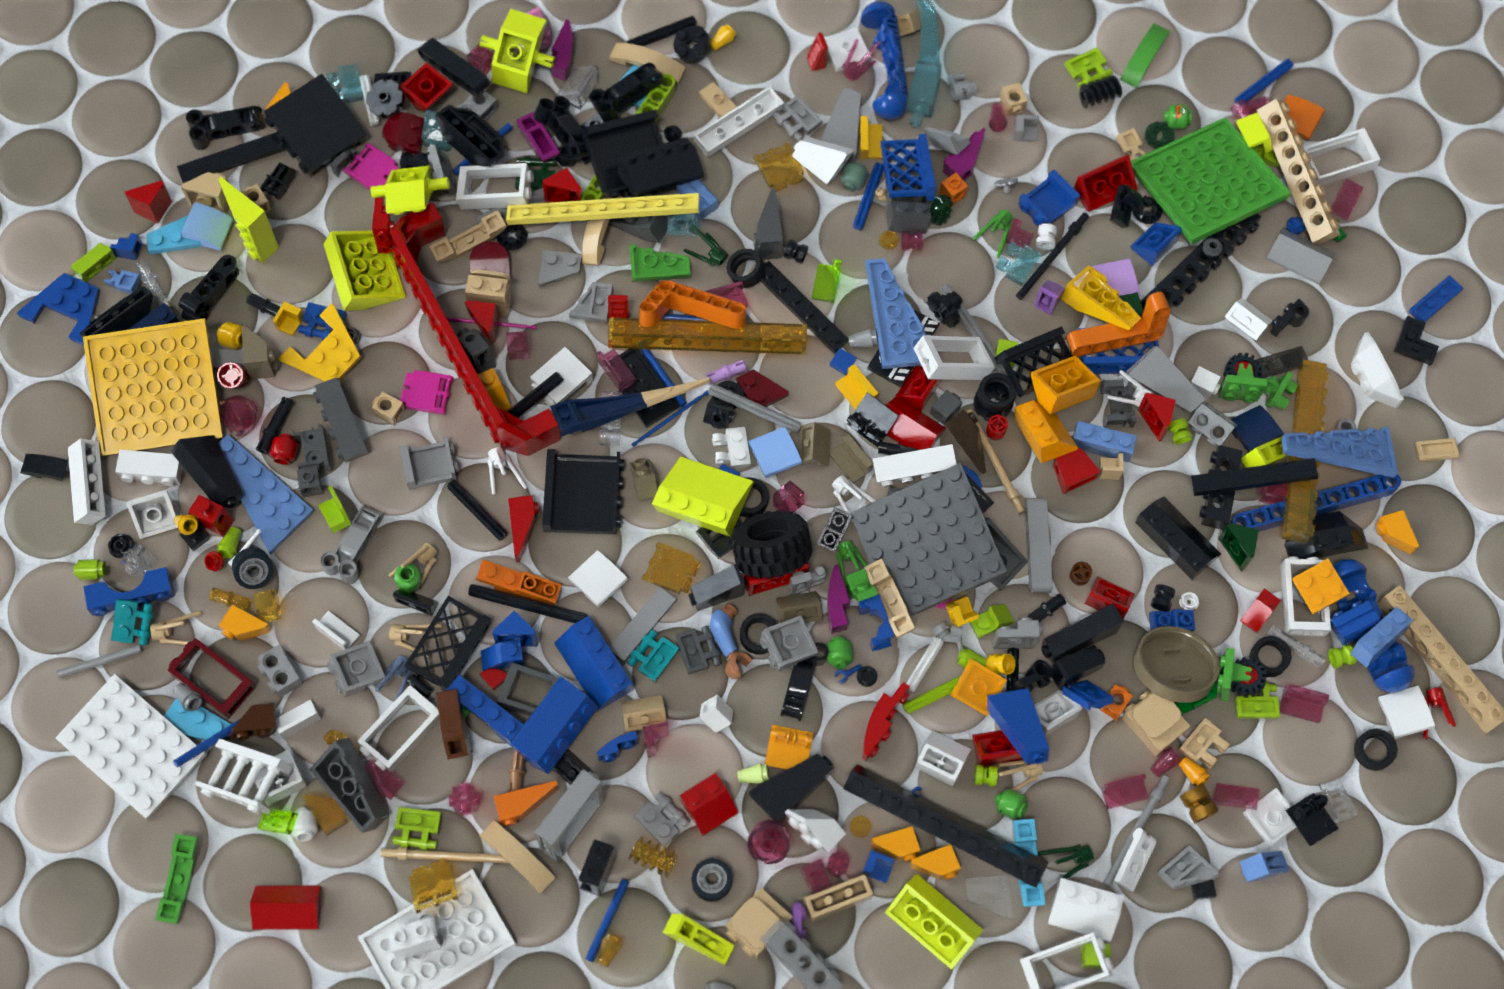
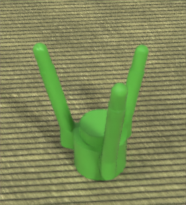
M1000 210L973 237V240L979 238L993 224L992 232L996 228L1000 230L1005 228L996 258H1000L1008 233L1013 226L1010 223L1013 220V215L1007 210Z
M851 540L842 542L837 546L839 553L836 554L845 588H847L843 559L845 562L852 561L857 570L860 567L856 557L863 567L868 566Z

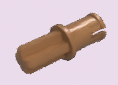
M516 750L513 752L512 768L508 771L510 773L508 792L522 789V779L525 774L523 770L525 759Z

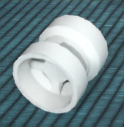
M1052 224L1039 225V237L1036 239V246L1043 250L1054 249L1056 243L1054 237L1057 235V227Z

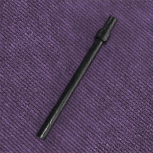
M1083 212L1076 222H1072L1068 227V232L1016 294L1018 299L1022 300L1073 236L1078 235L1082 230V225L1089 218L1087 213Z

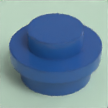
M1290 217L1287 228L1291 233L1298 235L1305 231L1306 226L1300 217Z

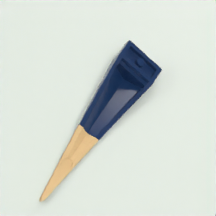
M705 378L667 388L626 395L570 399L550 407L562 436L580 430L586 432L706 385L711 380L710 378Z

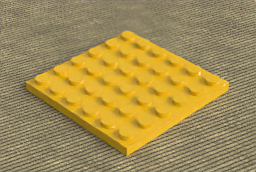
M205 318L83 336L100 456L119 454V450L142 451L174 446L179 439L210 435H214L215 439L224 438Z

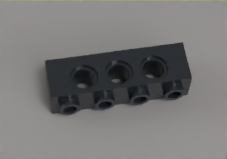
M1219 445L1216 451H1212L1210 463H1213L1212 469L1208 470V473L1222 471L1220 466L1225 467L1227 471L1240 469L1243 450ZM1235 491L1203 495V499H1206L1205 506L1202 505L1199 517L1202 518L1201 525L1224 530L1230 522ZM1212 503H1218L1221 508L1214 507Z

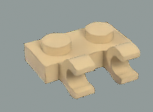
M1204 718L1178 751L1195 763L1200 760L1210 770L1215 765L1217 759L1206 752V750L1212 744L1219 753L1224 754L1230 744L1219 736L1222 730Z

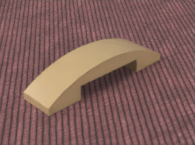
M616 43L609 57V60L625 66L630 63L641 67L645 63L651 62L655 65L657 72L662 75H672L675 78L676 84H679L686 69L682 64L662 53L628 43Z
M610 219L588 221L582 244L583 265L599 266L605 250L601 243Z
M497 210L481 218L482 223L449 240L445 237L430 245L429 247L437 262H446L470 253L478 244L488 242L499 235L507 227L499 211Z
M881 558L864 567L870 583L876 587L877 593L880 594L885 612L889 618L888 621L896 637L900 638L915 630L916 627L910 612L883 559Z
M495 820L479 835L482 840L494 851L498 852L540 894L556 879L528 849Z

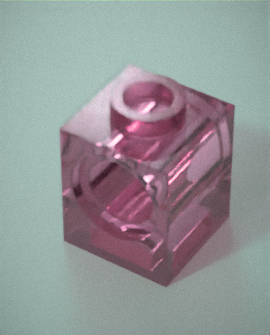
M479 43L467 55L468 63L485 75L492 70L494 54L487 48L480 47Z

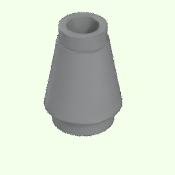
M869 328L849 336L850 347L874 348V345H878L876 330Z
M178 683L174 687L173 692L184 710L195 711L201 706L202 699L199 693L183 683Z

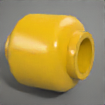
M233 322L222 324L217 330L219 344L233 350L243 347V326Z

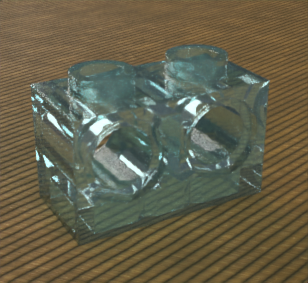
M697 213L668 215L667 235L696 237L697 233L691 228V225L699 228ZM684 222H686V227H685V229L683 230V229H682V224H683Z

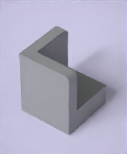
M1016 114L1014 141L1036 142L1039 116Z

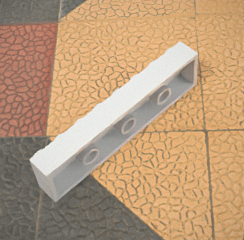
M769 86L694 134V142L707 157H710L772 117L775 112L783 110L784 102Z

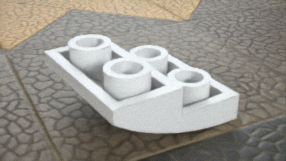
M598 550L568 577L570 582L598 607L628 580Z
M1419 686L1378 697V703L1386 716V723L1394 739L1435 727L1431 712Z

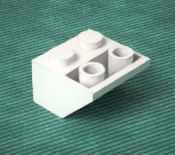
M933 730L917 760L915 768L953 787L971 749Z
M290 749L273 756L286 762L292 769L289 775L280 772L279 775L275 776L263 800L267 806L307 787ZM266 767L260 770L255 780L258 790L268 773Z
M787 809L785 811V814L789 817L788 823L802 833L800 835L801 839L808 845L811 843L817 850L821 848L829 852L846 835L835 819L815 809Z

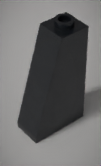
M214 435L179 439L171 452L209 499L228 509L238 505L239 500L244 494Z
M1113 603L1044 639L1041 651L1044 657L1053 663L1117 634L1124 621Z
M816 754L751 789L748 792L749 796L780 826L788 818L785 811L787 809H797L833 773V768L831 767L833 763L825 755L821 757L819 754Z

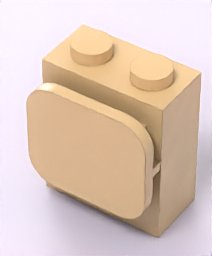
M472 270L471 274L468 275L465 290L466 299L495 303L499 317H509L512 301L510 276L501 272Z
M1147 690L1139 697L1141 699L1136 705L1131 703L1124 710L1126 713L1122 719L1156 757L1184 734L1190 725L1181 716L1179 708L1172 701L1161 698Z
M760 888L725 925L726 935L734 943L738 941L743 945L742 950L749 957L754 956L757 959L767 949L760 939L777 921L790 923L793 916L766 891Z

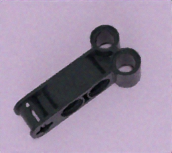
M645 63L605 91L600 88L593 90L589 94V100L604 122L619 119V112L659 86L663 81V75L656 71L653 63Z
M556 96L554 101L547 98L540 99L533 114L534 119L539 123L548 125L573 160H578L580 157L585 156L590 158L581 134L583 129L568 111L570 101L564 96Z
M249 106L203 115L197 109L190 110L186 114V120L190 128L189 136L194 148L204 150L209 146L210 140L264 129L265 123L261 117L262 108L259 106Z
M222 256L191 293L186 292L182 295L178 306L183 309L181 314L183 319L190 321L205 318L207 321L208 311L239 275V270L236 267L237 261L234 256Z
M814 643L817 650L824 653L823 657L817 658L813 656L793 666L780 717L785 715L799 719L798 721L801 722L815 667L821 666L827 661L828 648L825 644Z

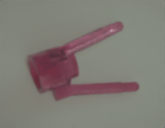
M855 39L848 57L842 65L844 69L842 71L843 75L851 81L858 80L864 72L876 63L873 60L861 69V65L880 44V41H877L858 63L856 61L851 63L850 60L859 41Z

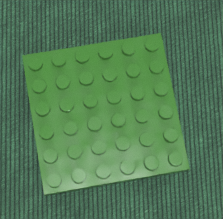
M1226 117L1131 161L1134 175L1174 224L1181 226V232L1191 244L1290 198L1291 192L1255 150L1247 146L1242 135Z

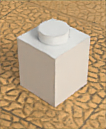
M1199 366L1191 384L1206 400H1209L1211 394L1216 395L1221 386L1218 384L1220 376Z

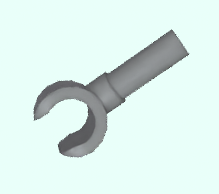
M951 625L950 637H956L960 652L963 648L962 628Z

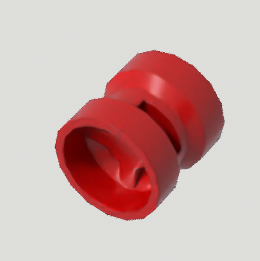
M994 415L989 419L986 434L991 440L998 441L1005 436L1008 427L1007 419L1002 415Z

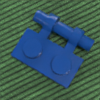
M308 302L302 320L303 323L309 325L307 327L300 325L298 333L305 334L306 337L312 338L314 336L324 340L333 331L319 316L327 306ZM337 309L341 319L345 322L346 311ZM316 326L323 327L326 329H324V331L316 329Z

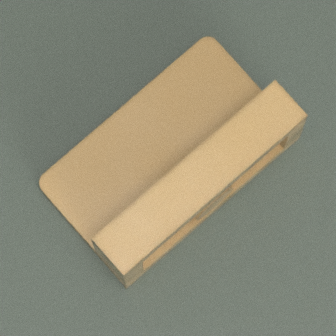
M662 695L621 702L625 732L667 725Z

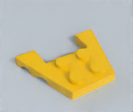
M331 303L319 316L333 331L314 351L304 359L290 346L278 358L282 363L324 382L338 377L340 381L362 358L336 306Z

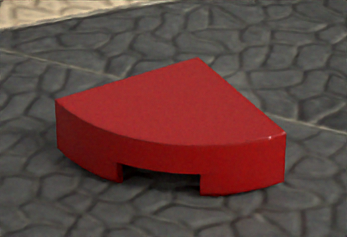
M488 669L481 672L480 676L494 691L504 683L507 673L499 669Z

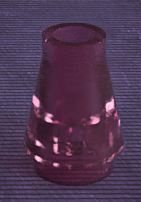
M994 103L991 106L989 127L994 132H1001L1007 126V119L1002 104Z
M1171 747L1163 749L1150 770L1155 776L1160 778L1164 773L1177 766L1181 757Z

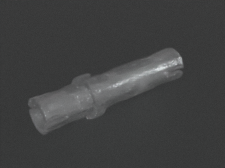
M146 260L139 261L142 266L137 262L135 267L142 277L141 281L144 285H147L158 306L165 303L172 311L173 306L158 283L157 275L151 271Z
M1274 624L1266 634L1267 636L1281 638L1288 644L1290 650L1300 656L1299 658L1311 662L1319 669L1327 659V657L1312 649V646L1309 644L1306 645Z

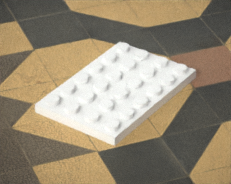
M115 674L56 737L63 746L148 820L207 755L205 752H202L177 768L173 760L197 745Z
M473 869L358 936L360 943L386 989H443L516 945ZM430 918L432 925L436 926L441 948L398 960L391 951L387 930Z

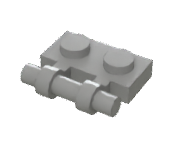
M798 95L783 105V110L786 113L782 115L777 111L773 115L777 120V124L780 127H784L788 131V135L797 141L803 139V136L799 133L803 130L808 135L822 124V119ZM791 118L797 123L795 126L789 122Z
M820 566L814 570V573H804V571L794 573L793 577H790L788 586L790 595L800 594L809 591L810 588L822 585L826 575L825 569Z
M660 791L655 795V798L660 803L655 807L649 801L634 815V818L664 848L679 834V831L674 826L679 822L683 827H686L690 821L685 817L686 814L682 810H678L671 803L672 800ZM666 809L673 817L668 820L661 813L663 810Z

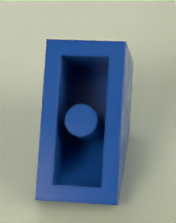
M521 640L499 642L481 650L482 670L509 669L511 663L524 666Z

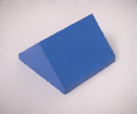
M1155 222L1130 247L1147 263L1154 266L1178 242L1182 228L1181 226Z
M515 610L493 629L492 635L495 644L520 639L522 647H538L535 630Z

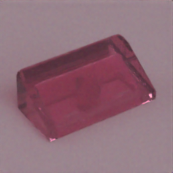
M1217 783L1214 803L1216 805L1257 810L1260 789Z

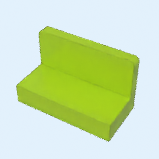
M99 243L71 265V268L87 283L116 260V257L107 245L104 246L102 243Z
M329 486L328 489L333 498L318 506L332 533H335L350 526L351 523L333 487Z

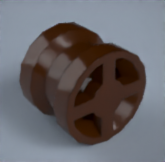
M1077 562L1070 572L1071 582L1077 586L1086 585L1092 575L1091 566L1086 562Z

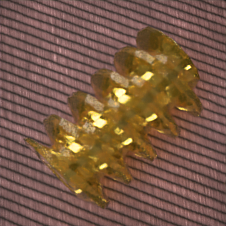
M641 836L635 843L628 860L634 856L633 862L635 864L642 860L641 866L643 868L649 864V870L653 871L657 867V874L660 875L665 871V878H668L677 858H674L675 851L667 855V848L664 847L660 852L658 843L651 848V840L643 844L644 837Z

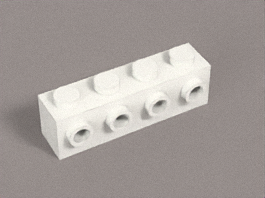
M80 438L68 447L74 523L94 525L105 517L99 441Z
M953 444L873 458L877 485L881 484L882 487L894 485L893 482L901 481L904 484L913 482V478L921 477L922 480L956 465Z

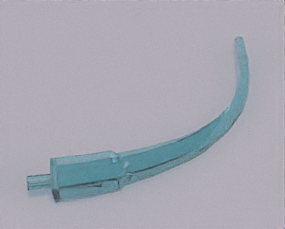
M916 0L921 22V46L906 108V113L912 114L909 124L913 125L914 128L920 127L923 117L932 118L941 78L942 67L940 63L938 17L932 0Z

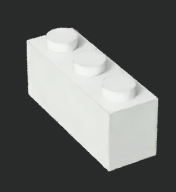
M119 450L115 473L121 481L127 483L141 481L144 484H153L155 482L165 486H173L174 484H181L184 467L173 454Z

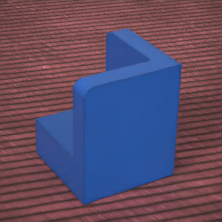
M130 233L129 239L119 238L117 245L111 244L110 249L116 257L137 260L143 243L138 234Z
M870 851L862 875L865 874L867 877L886 883L895 860Z

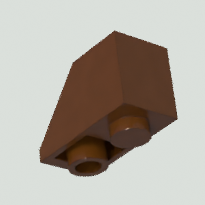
M273 703L251 705L229 734L230 738L245 740L250 736L265 738L273 734L276 729Z

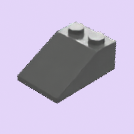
M775 188L771 189L757 224V233H754L753 248L762 260L782 258L783 236Z
M985 518L1008 571V574L990 582L999 590H1003L1025 566L1028 560L990 518Z

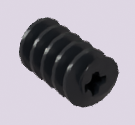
M1110 75L1108 78L1104 77L1101 80L1097 79L1094 82L1090 81L1087 84H1082L1079 89L1082 106L1087 108L1088 102L1091 106H1094L1095 100L1098 104H1101L1102 98L1105 102L1109 100V97L1114 100L1116 95L1120 98L1122 96V88L1119 80L1114 75Z

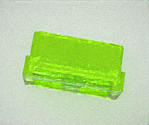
M834 259L833 266L818 264L812 293L813 300L835 303L842 260Z

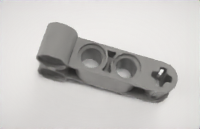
M367 504L361 506L334 552L327 551L321 555L320 563L326 574L336 575L339 573L342 581L347 584H353L358 580L359 571L356 564L379 527L384 512H377L369 508ZM335 561L334 565L326 566L327 562ZM353 569V572L351 574H344L346 570Z

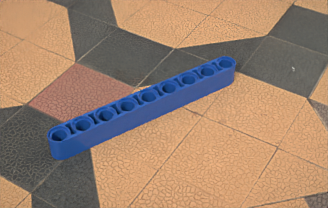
M1398 474L1395 478L1377 475L1238 513L1230 523L1236 524L1235 522H1239L1245 527L1257 529L1260 532L1299 521L1304 517L1325 514L1390 496L1401 485V478ZM1386 481L1392 483L1393 487L1387 485ZM1367 486L1372 487L1374 492L1370 491ZM1349 492H1353L1356 497L1351 496ZM1330 497L1336 498L1337 502H1333ZM1311 502L1317 503L1318 507H1314ZM1292 507H1297L1300 512H1295ZM1273 512L1279 513L1281 518L1276 517ZM1254 517L1260 518L1262 523L1257 522Z

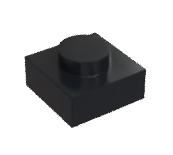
M199 525L197 530L190 535L179 534L193 552L210 540Z
M1213 879L1191 885L1194 900L1215 898L1217 896Z

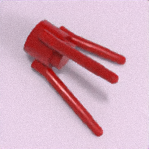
M1438 687L1427 690V697L1424 698L1428 707L1429 705H1432V708L1441 707L1447 723L1455 727L1456 723L1447 704L1443 688ZM1428 729L1424 730L1423 738L1425 740L1428 738Z

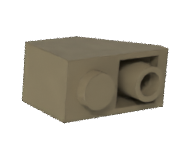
M640 458L629 463L638 500L655 497L658 490L650 460Z

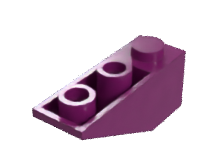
M984 127L979 132L975 131L969 138L970 144L958 155L950 154L944 159L942 172L950 177L957 173L963 181L972 175L986 130Z

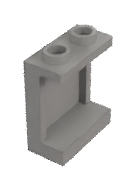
M443 437V442L410 449L407 444L399 446L409 490L457 480L456 473L459 472L457 460L453 461L452 459L455 449L453 442L449 443L448 437Z

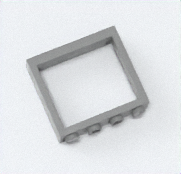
M583 769L535 831L540 850L557 863L604 803L602 786L599 781L600 777L596 773L587 772Z

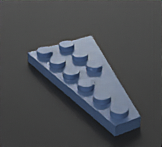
M885 258L865 260L882 369L921 365L913 348L923 335L927 336L923 330L924 327L911 304L906 300L905 294L896 282L895 276Z
M1383 427L1381 430L1368 428L1366 431H1359L1358 429L1332 430L1330 433L1316 431L1315 434H1307L1305 432L1285 433L1281 438L1285 455L1304 459L1315 458V461L1392 478H1395L1398 474L1389 427Z
M227 434L218 445L244 494L241 501L256 529L262 530L259 535L268 552L272 554L314 513V510Z

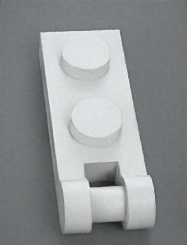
M1137 828L1134 831V839L1114 879L1117 884L1131 892L1134 891L1156 845V839L1151 835H1147L1146 831L1142 828Z

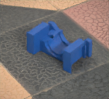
M880 594L860 601L857 608L859 615L870 613V616H878L883 621V624L878 627L877 637L871 638L870 647L872 652L892 646L890 639L894 635Z

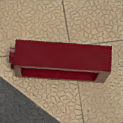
M196 638L184 646L181 655L178 658H174L167 669L171 676L199 693L202 700L228 720L256 688L253 681ZM199 649L242 681L222 705L179 673Z

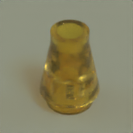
M606 932L605 937H602L596 962L608 967L621 948L622 939Z

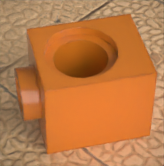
M954 173L941 182L939 195L952 207L966 197L968 186L957 173Z
M1115 684L1109 694L1113 697H1118L1122 704L1118 705L1113 702V704L1106 705L1103 708H1099V710L1117 720L1133 695L1130 694L1126 687Z

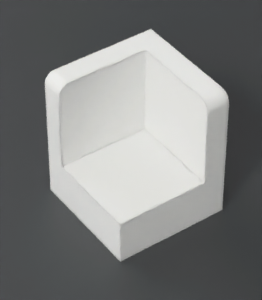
M718 694L701 704L700 718L714 732H718L732 724L733 709Z

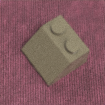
M242 327L243 364L250 379L275 377L278 363L277 358H274L273 350H270L267 342L248 327Z

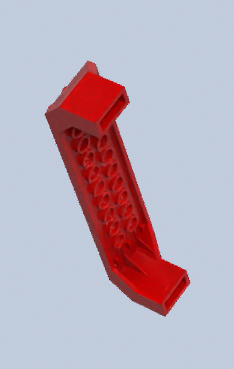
M434 202L428 204L426 209L421 212H410L402 216L389 231L394 246L391 250L395 257V263L398 268L402 269V275L406 283L410 284L414 298L419 300L420 308L423 314L427 315L431 329L436 331L441 347H445L447 358L450 363L453 362L458 378H462L463 386L467 394L471 395L475 409L480 411L485 427H489L493 442L495 444L499 443L500 447L505 450L530 456L560 441L559 427L550 409L523 421L493 404L418 268L416 260L421 247L446 236L442 217Z

